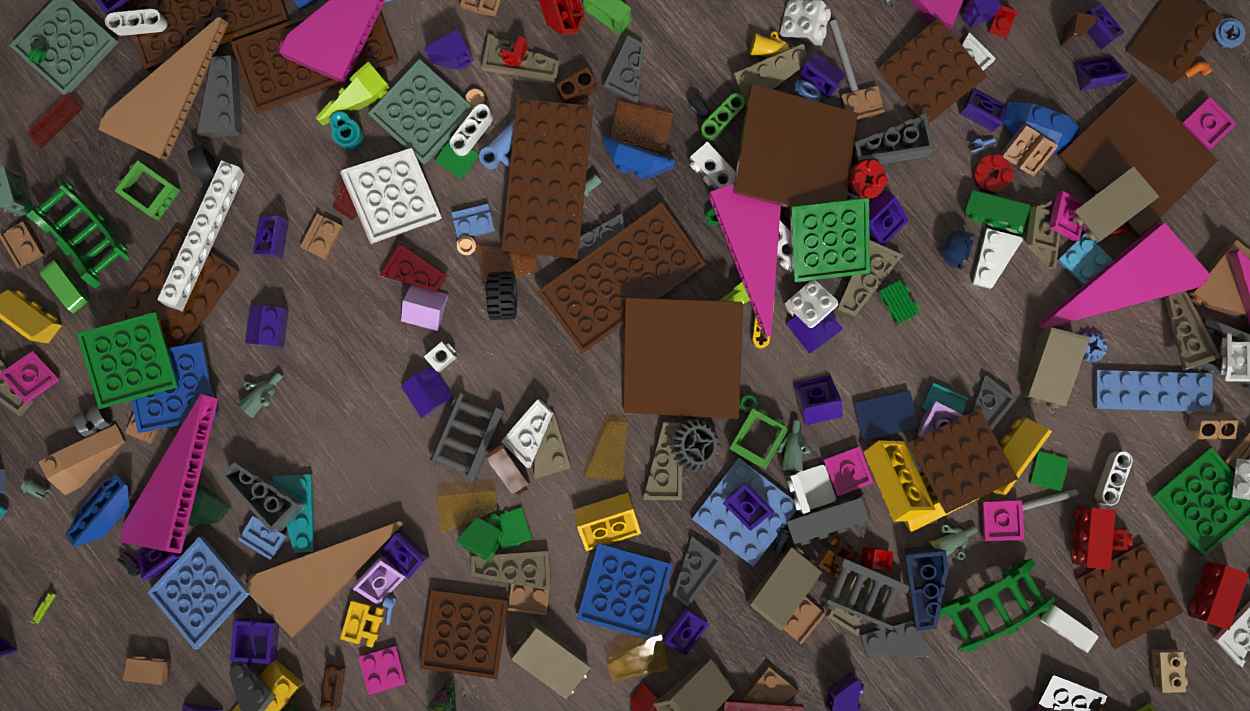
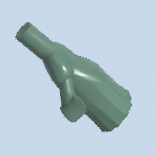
M277 372L269 381H260L258 383L245 382L243 387L252 392L237 405L247 415L254 418L263 406H269V398L275 393V385L283 376Z
M793 420L792 432L784 438L776 452L781 453L786 446L781 470L803 472V453L809 454L810 448L807 447L805 438L800 433V421Z
M942 525L940 527L942 533L950 534L929 541L927 543L928 547L944 549L947 556L959 549L955 556L958 560H963L965 558L964 550L968 544V537L977 533V528L973 525L966 530H962L961 528H951L948 525Z

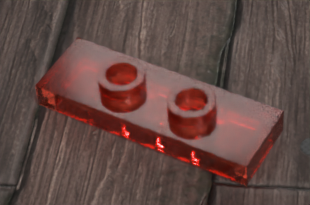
M66 94L26 134L39 147L43 148L83 108L70 95Z

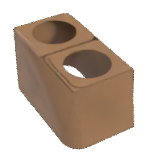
M1193 412L1189 417L1188 431L1198 439H1236L1238 420L1230 412ZM1211 423L1215 426L1216 430L1215 433H1202V428L1204 425ZM1228 423L1226 431L1222 433V427Z
M144 656L128 657L122 680L156 685L168 683L171 660Z

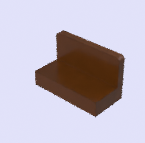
M1079 12L1064 25L1061 47H1065L1077 35L1082 36L1096 23L1097 16Z

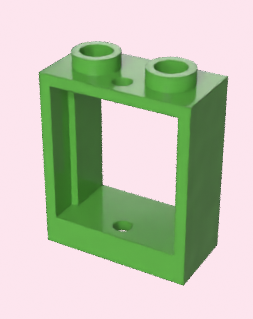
M583 0L584 10L619 36L631 22V7L621 0Z
M138 160L130 166L128 174L118 182L115 190L119 195L158 221L181 191ZM143 171L165 185L149 208L128 194V191Z
M760 408L758 411L752 409L732 443L730 450L766 470L788 429L785 427V422L778 418H775V420L769 418V413ZM756 418L780 430L764 459L741 447Z

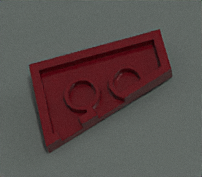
M399 244L380 274L383 277L436 292L440 290L448 277L447 274L403 244Z

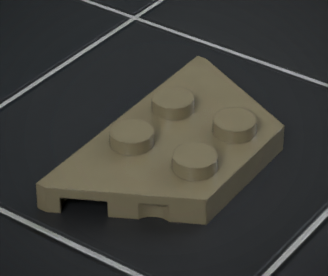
M1055 198L1030 208L1026 246L1050 270L1057 267L1060 234L1049 228Z

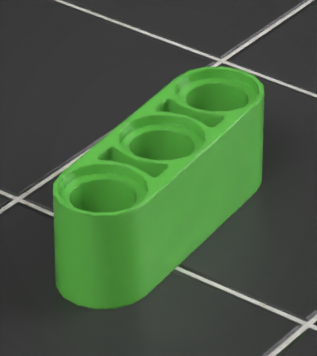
M732 94L703 123L700 133L703 140L713 141L742 112L745 99L741 94ZM732 101H737V102H739V103H740V107H738V108L733 107V106L731 105V102H732ZM720 114L726 115L727 120H726V121H721V120H719V119H718V115H720ZM710 127L714 130V133L707 134L705 129Z
M53 259L39 270L40 275L71 313L77 312L90 301L59 260Z

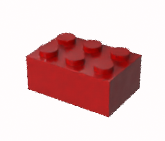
M1077 506L1074 512L1076 526L1072 533L1074 548L1071 550V559L1073 564L1111 570L1116 510Z
M1207 562V565L1202 570L1201 582L1196 587L1195 599L1190 604L1189 616L1210 625L1230 630L1249 574L1227 565Z

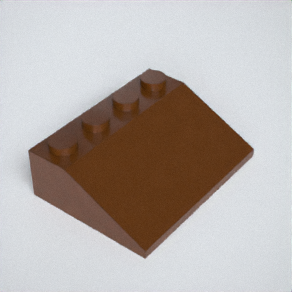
M1162 0L1126 52L1169 82L1174 83L1183 77L1225 16L1209 5L1195 0Z

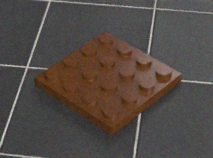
M940 18L936 19L878 68L917 117L925 113L927 114L929 124L987 77L986 73Z
M980 408L908 443L945 514L1018 480Z
M1141 542L1111 558V570L1093 568L1075 578L1111 646L1115 649L1183 613L1145 542Z
M432 589L420 669L497 679L509 600Z

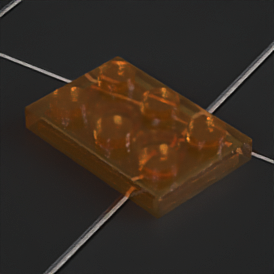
M619 101L610 137L625 143L665 152L674 114Z

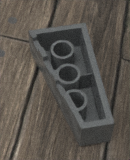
M231 55L211 57L197 134L204 139L242 136L238 62Z
M922 114L916 119H910L904 122V124L891 127L882 133H877L855 142L852 155L854 165L862 160H876L880 164L929 157L934 150L927 114Z
M234 462L221 475L225 482L270 532L282 531L307 505L306 502L245 462Z
M864 494L857 495L858 499L851 500L847 498L836 503V506L827 505L818 509L817 512L810 511L790 518L787 524L794 544L800 543V545H805L812 542V538L818 537L820 540L829 537V533L837 531L839 534L848 531V527L853 525L856 528L867 525L871 514Z

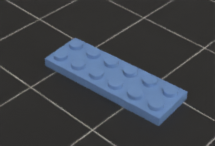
M1094 370V409L1213 412V373Z

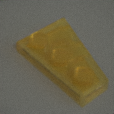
M608 421L585 478L623 481L627 423Z
M496 491L438 496L440 535L469 523L477 517L480 518L498 510Z
M661 632L654 634L607 662L612 682L669 669Z

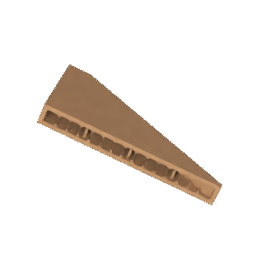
M217 17L111 107L101 118L98 130L168 161L209 69L211 57H214L229 23Z
M1234 240L1224 246L1206 269L1211 275L1206 279L1207 282L1199 288L1189 290L1187 293L1192 303L1196 306L1247 318L1228 253L1231 250H1241L1250 260V250L1238 240Z
M402 520L260 573H253L245 580L247 583L245 586L251 592L249 595L291 637H294L406 522Z

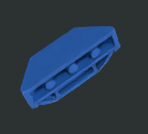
M1008 102L1003 119V124L1012 138L1025 123L1058 144L1053 154L1066 149L1077 138L1080 129L1069 116L1033 103Z
M603 135V145L613 166L619 172H630L636 178L645 180V178L651 179L674 168V159Z
M116 474L103 480L77 510L70 529L65 534L72 546L77 547L104 538L128 510V487L120 475Z

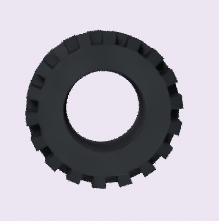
M513 271L489 272L487 275L486 305L490 320H514L516 317L517 286Z

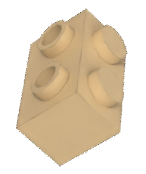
M1152 649L1154 689L1162 693L1186 692L1188 679L1185 675L1187 661L1184 652L1177 649Z

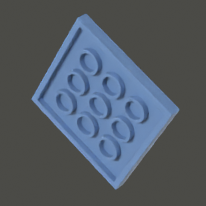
M738 458L692 519L754 567L777 537V531L787 524V521L790 520L796 509L793 499ZM743 482H746L774 510L773 514L751 531L723 504Z
M198 537L148 592L194 650L199 649L251 593L204 537Z

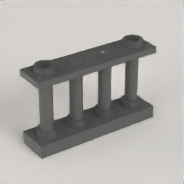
M1209 318L1201 319L1210 337L1214 334L1220 336L1221 342L1218 348L1220 356L1222 338H1226L1227 333H1232V341L1250 342V334ZM1224 356L1214 360L1213 365L1205 363L1191 369L1198 371L1202 369L1225 378V375H1221L1220 368L1222 357ZM1233 381L1243 385L1245 390L1250 391V381Z
M460 393L453 400L452 406L454 409L436 450L433 449L429 460H432L430 463L432 466H437L439 461L461 470L467 475L466 480L476 482L486 458L485 455L489 451L505 411L495 408V411L491 410L490 412L464 401L466 395ZM463 408L487 418V421L490 422L488 428L481 429L457 419L460 409ZM453 426L480 436V439H482L480 447H474L450 437ZM449 444L473 454L472 456L475 457L473 463L467 465L442 455L445 445Z
M836 555L833 563L840 565L839 575L830 598L827 599L820 596L819 600L825 602L824 606L835 611L836 608H839L873 622V626L883 631L885 628L893 630L894 626L886 623V619L896 594H899L900 591L908 593L910 586ZM852 570L856 572L855 576L857 578L844 606L837 603V599L847 574H850ZM871 578L873 579L871 582L873 585L863 611L854 610L853 607L864 580ZM885 584L889 586L887 589L889 592L879 618L876 619L869 615L880 587L883 588Z

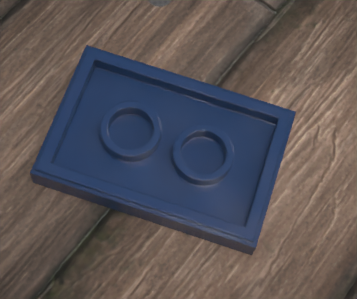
M910 390L853 404L862 441L919 428Z

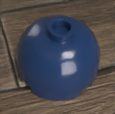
M956 231L951 233L946 240H942L939 250L943 251L942 258L947 265L959 270L964 269L965 265L961 264L964 259L967 261L974 241L970 238L974 237V234Z

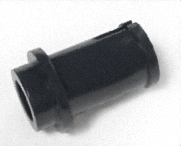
M696 94L688 101L690 103L689 106L693 107L701 118L704 119L711 113V110L701 100L702 97Z
M780 528L777 531L778 536L772 550L784 554L788 540L792 536L790 535V530Z
M127 552L117 559V562L129 571V575L135 577L140 573L139 563Z

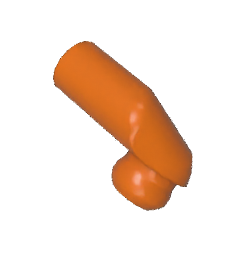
M1196 62L1188 68L1184 75L1188 79L1201 71L1202 75L1206 76L1212 72V68L1208 62Z

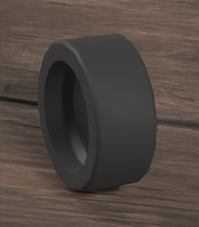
M199 145L188 150L189 161L198 178L203 183L212 181L217 171V166L206 147Z

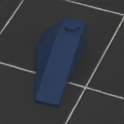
M925 546L905 548L916 630L937 629L946 577L949 571L946 550Z

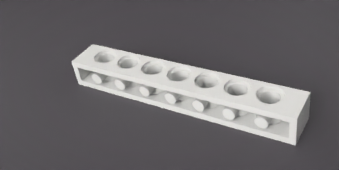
M708 142L690 157V166L695 172H700L704 176L703 180L708 186L712 185L717 190L735 182L736 172ZM712 163L715 168L707 170L705 164ZM723 176L728 182L720 184L717 179ZM780 221L777 257L781 260L779 262L785 270L789 269L792 272L791 232ZM782 247H790L791 254H784L782 252Z
M221 160L157 299L164 305L183 312L245 175L240 167Z

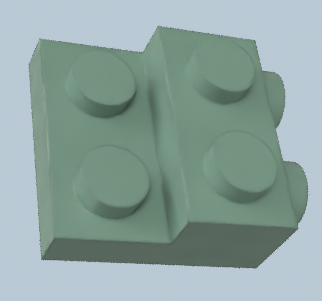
M1 166L0 207L6 213L13 212L14 216L25 215L24 207L30 202L23 174Z

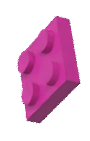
M1211 97L1207 98L1182 122L1208 150L1212 149L1237 124Z
M1058 191L1049 228L1072 241L1080 240L1083 226H1078L1075 223L1072 213L1082 206L1084 202L1064 191Z
M33 351L0 373L3 381L25 404L59 381L55 374Z
M860 446L823 460L836 496L874 483Z
M1021 500L981 502L983 541L1024 540Z
M397 645L358 657L368 695L407 684Z

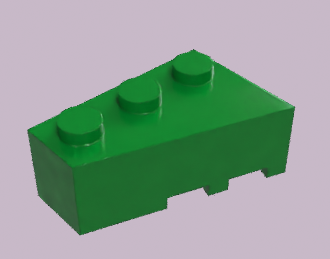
M973 190L965 213L970 221L981 222L1023 237L1030 216V205Z

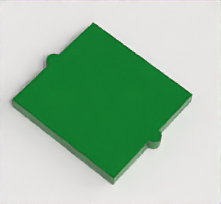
M449 140L445 147L441 148L442 151L435 162L462 180L469 169L473 168L472 165L479 154L471 149L466 155L459 156L453 151ZM459 142L456 148H461L464 144Z
M1038 451L1029 483L1041 486L1043 489L1049 488L1061 492L1069 459L1056 456L1055 453L1049 454Z
M522 507L512 511L506 510L504 514L498 515L501 520L496 528L503 534L500 541L502 550L515 545L518 547L521 543L533 539Z

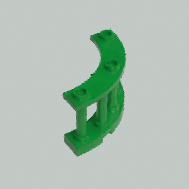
M59 177L57 183L60 189L40 206L35 207L29 202L24 207L26 216L34 221L46 233L50 231L58 239L55 243L66 255L69 256L71 254L75 259L73 265L80 277L96 289L101 284L98 276L104 268L120 255L127 261L131 259L127 253L129 249L124 243L119 241L106 224L108 222L102 214H97L74 191L75 187L69 181L64 182ZM67 194L78 205L58 222L54 221L52 223L45 216V212ZM84 210L93 221L75 237L68 239L61 232L63 227ZM99 227L106 237L89 252L81 254L77 249L78 244ZM111 244L114 250L96 266L91 267V260Z
M1033 558L1015 563L1002 574L1003 579L997 583L992 580L979 587L978 593L970 597L965 594L946 601L941 605L939 617L946 615L951 617L964 640L958 647V652L966 650L967 652H972L978 646L1007 633L1009 635L1019 630L1018 627L1051 608L1050 605L1055 600L1054 596L1044 599L1030 575V570L1036 565ZM1020 578L1025 580L1036 600L1030 608L1017 586V580ZM1006 587L1010 588L1023 611L1022 614L1012 620L998 596L999 591ZM986 598L992 600L1004 622L1002 626L993 630L990 629L978 607V602ZM964 608L971 609L984 634L971 638L958 615L959 611Z

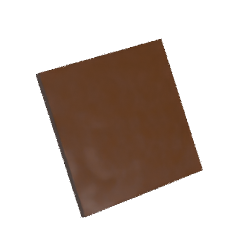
M1136 80L1058 156L1095 194L1130 168H1136L1159 196L1125 222L1126 226L1138 238L1144 235L1218 161L1139 80Z
M751 84L747 98L733 193L790 208V205L847 199L858 113Z
M627 297L625 306L624 413L739 419L743 301Z

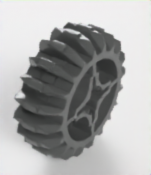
M698 419L686 420L685 424L680 423L679 428L674 430L676 435L671 436L674 443L669 445L674 447V450L670 453L676 454L673 460L679 461L678 466L684 467L685 470L697 472L698 470H705V467L712 466L711 462L716 461L714 455L720 454L716 448L721 446L716 441L720 437L714 436L717 430L711 429V424H706V421H699ZM696 430L703 435L704 439L700 438L699 433L697 434ZM686 451L690 452L694 461L687 456Z

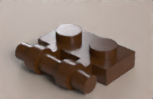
M830 536L828 542L832 547L830 550L824 547L814 564L837 578L840 572V565L833 563L836 555L838 556L839 552L842 551L841 557L850 561L851 558L855 559L858 557V552L855 551L853 546L846 545L841 538Z

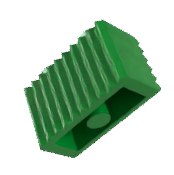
M901 280L877 292L895 325H899L919 314L918 303L915 299H911L908 294L910 292L908 285L905 282L902 283Z

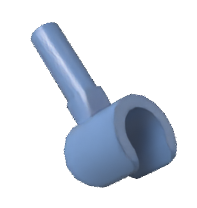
M993 137L983 141L981 139L971 141L969 145L973 144L975 146V150L971 152L974 153L982 150L985 145L995 142L996 139Z
M390 596L385 598L382 605L388 608L386 625H390L392 610L396 605V599Z

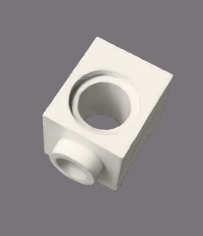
M443 342L439 343L424 356L437 372H441L457 358L454 355L455 349L449 343L445 344ZM440 351H445L447 354L446 359L443 361H439L437 357Z

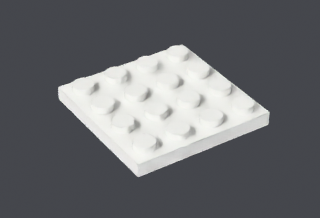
M412 148L356 165L340 172L370 244L430 224L442 218Z

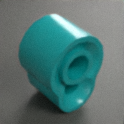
M334 113L329 122L332 128L333 140L346 151L358 150L364 142L363 130L346 113Z

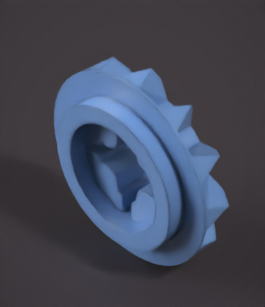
M1227 18L1221 21L1215 30L1214 36L1217 38V43L1223 45V48L1228 47L1232 49L1244 41L1246 32L1240 21ZM1228 30H1230V34L1233 35L1230 38H1228L1227 33H1225Z
M798 80L794 84V92L799 97L817 102L821 100V94L814 84L803 80Z
M1093 331L1082 334V336L1090 337L1089 343L1095 341L1094 346L1098 349L1091 351V347L1088 345L1083 359L1089 362L1101 360L1107 354L1108 345L1105 341L1106 338L1100 335V333Z

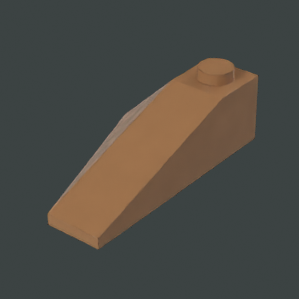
M115 424L55 452L39 461V464L46 478L64 495H68L83 487L88 482V479L101 468L100 466L126 440L118 425Z

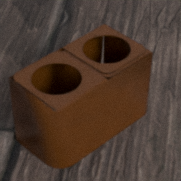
M588 67L558 82L556 84L557 94L562 103L575 104L597 91V83ZM587 73L591 76V82L583 86L578 82V77ZM568 82L573 83L575 87L574 92L570 95L564 94L561 90V86Z

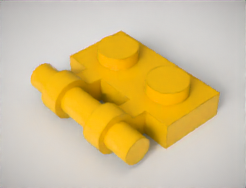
M352 600L340 639L360 644L362 637L367 638L366 646L373 647L379 635L377 631L379 624L383 621L382 614L384 609L376 607L375 614L369 613L371 605ZM367 620L372 621L370 631L364 630Z

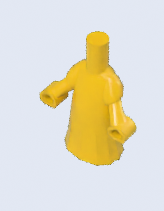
M772 32L770 38L755 33L750 47V55L771 57L789 49V45L778 37L777 32Z

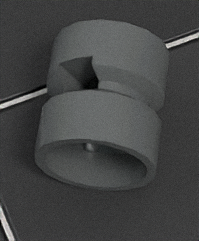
M97 404L89 407L88 411L83 410L73 416L77 430L84 437H88L96 433L98 429L102 430L113 423L109 410L107 408L99 409Z

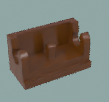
M325 666L320 703L321 709L330 707V710L336 711L341 706L346 667Z

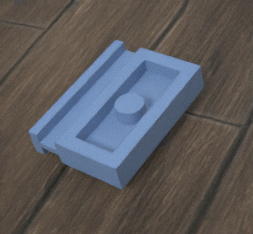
M489 204L452 212L458 240L462 236L475 237L495 232Z
M253 515L238 540L272 560L286 539L287 534L282 531L270 532L257 516Z

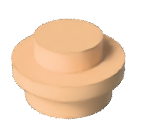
M462 236L459 238L457 249L461 254L470 255L475 251L476 243L472 237Z

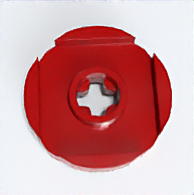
M999 154L988 155L982 158L976 164L973 173L976 186L982 191L999 193L1007 188L1014 177L1010 163ZM990 170L997 172L996 179L989 177Z
M876 160L859 161L850 171L852 174L851 180H849V187L854 195L858 197L867 196L869 199L875 198L881 194L884 187L888 184L885 170ZM866 175L870 176V183H865Z

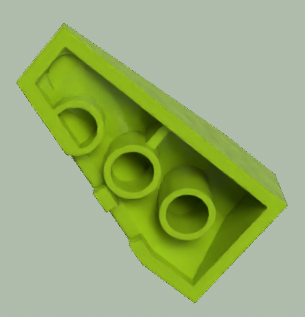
M369 62L350 78L352 83L347 88L340 89L337 100L330 101L317 115L316 119L322 125L328 124L334 113L344 112L347 115L378 102L391 90Z

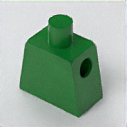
M494 513L489 515L486 522L478 517L475 518L456 542L460 547L492 563L503 536L502 532L496 528L501 518Z

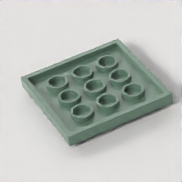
M52 0L9 46L67 97L119 42L72 0ZM39 45L42 46L47 52L45 59L40 64L30 62L28 53L31 48Z
M419 59L368 115L404 148H412L416 158L425 165L452 137L474 108Z

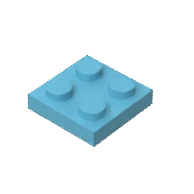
M1085 233L1080 237V240L1074 242L1057 259L1082 286L1113 260L1095 241L1092 242Z

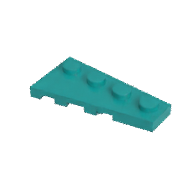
M313 474L272 476L275 483L307 503L286 526L294 553L314 552Z

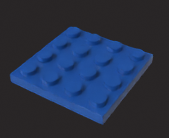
M203 342L168 348L179 387L131 400L138 433L182 425L200 394L214 397ZM217 408L215 411L214 418L218 417Z
M598 543L577 619L652 640L673 564Z

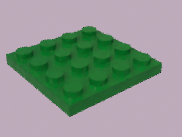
M867 196L790 205L794 282L870 273L869 198Z
M157 312L77 333L99 409L179 387Z
M1212 447L1204 450L1151 495L1152 499L1202 557H1206L1250 519V500L1232 497L1235 473Z

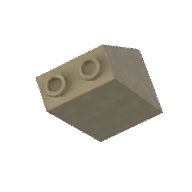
M1132 167L1072 213L1074 215L1073 220L1078 226L1085 228L1087 231L1085 234L1092 242L1098 243L1159 196L1136 168Z
M1053 327L1038 331L1022 397L1028 398L1030 403H1046L1047 407L1052 409L1065 407L1090 337Z
M788 546L784 554L781 555L746 600L752 608L781 631L822 573L818 569L819 566L814 564L815 561L813 559L809 561L803 557L805 553L796 546L794 549Z
M532 616L528 618L507 645L511 660L565 699L576 691L579 682L585 679L590 672L591 667L583 657Z
M709 659L702 661L653 705L657 711H716L734 691L729 680L719 671L720 668L717 663Z

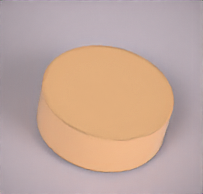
M471 89L466 94V101L475 108L477 105L485 103V96L481 90Z

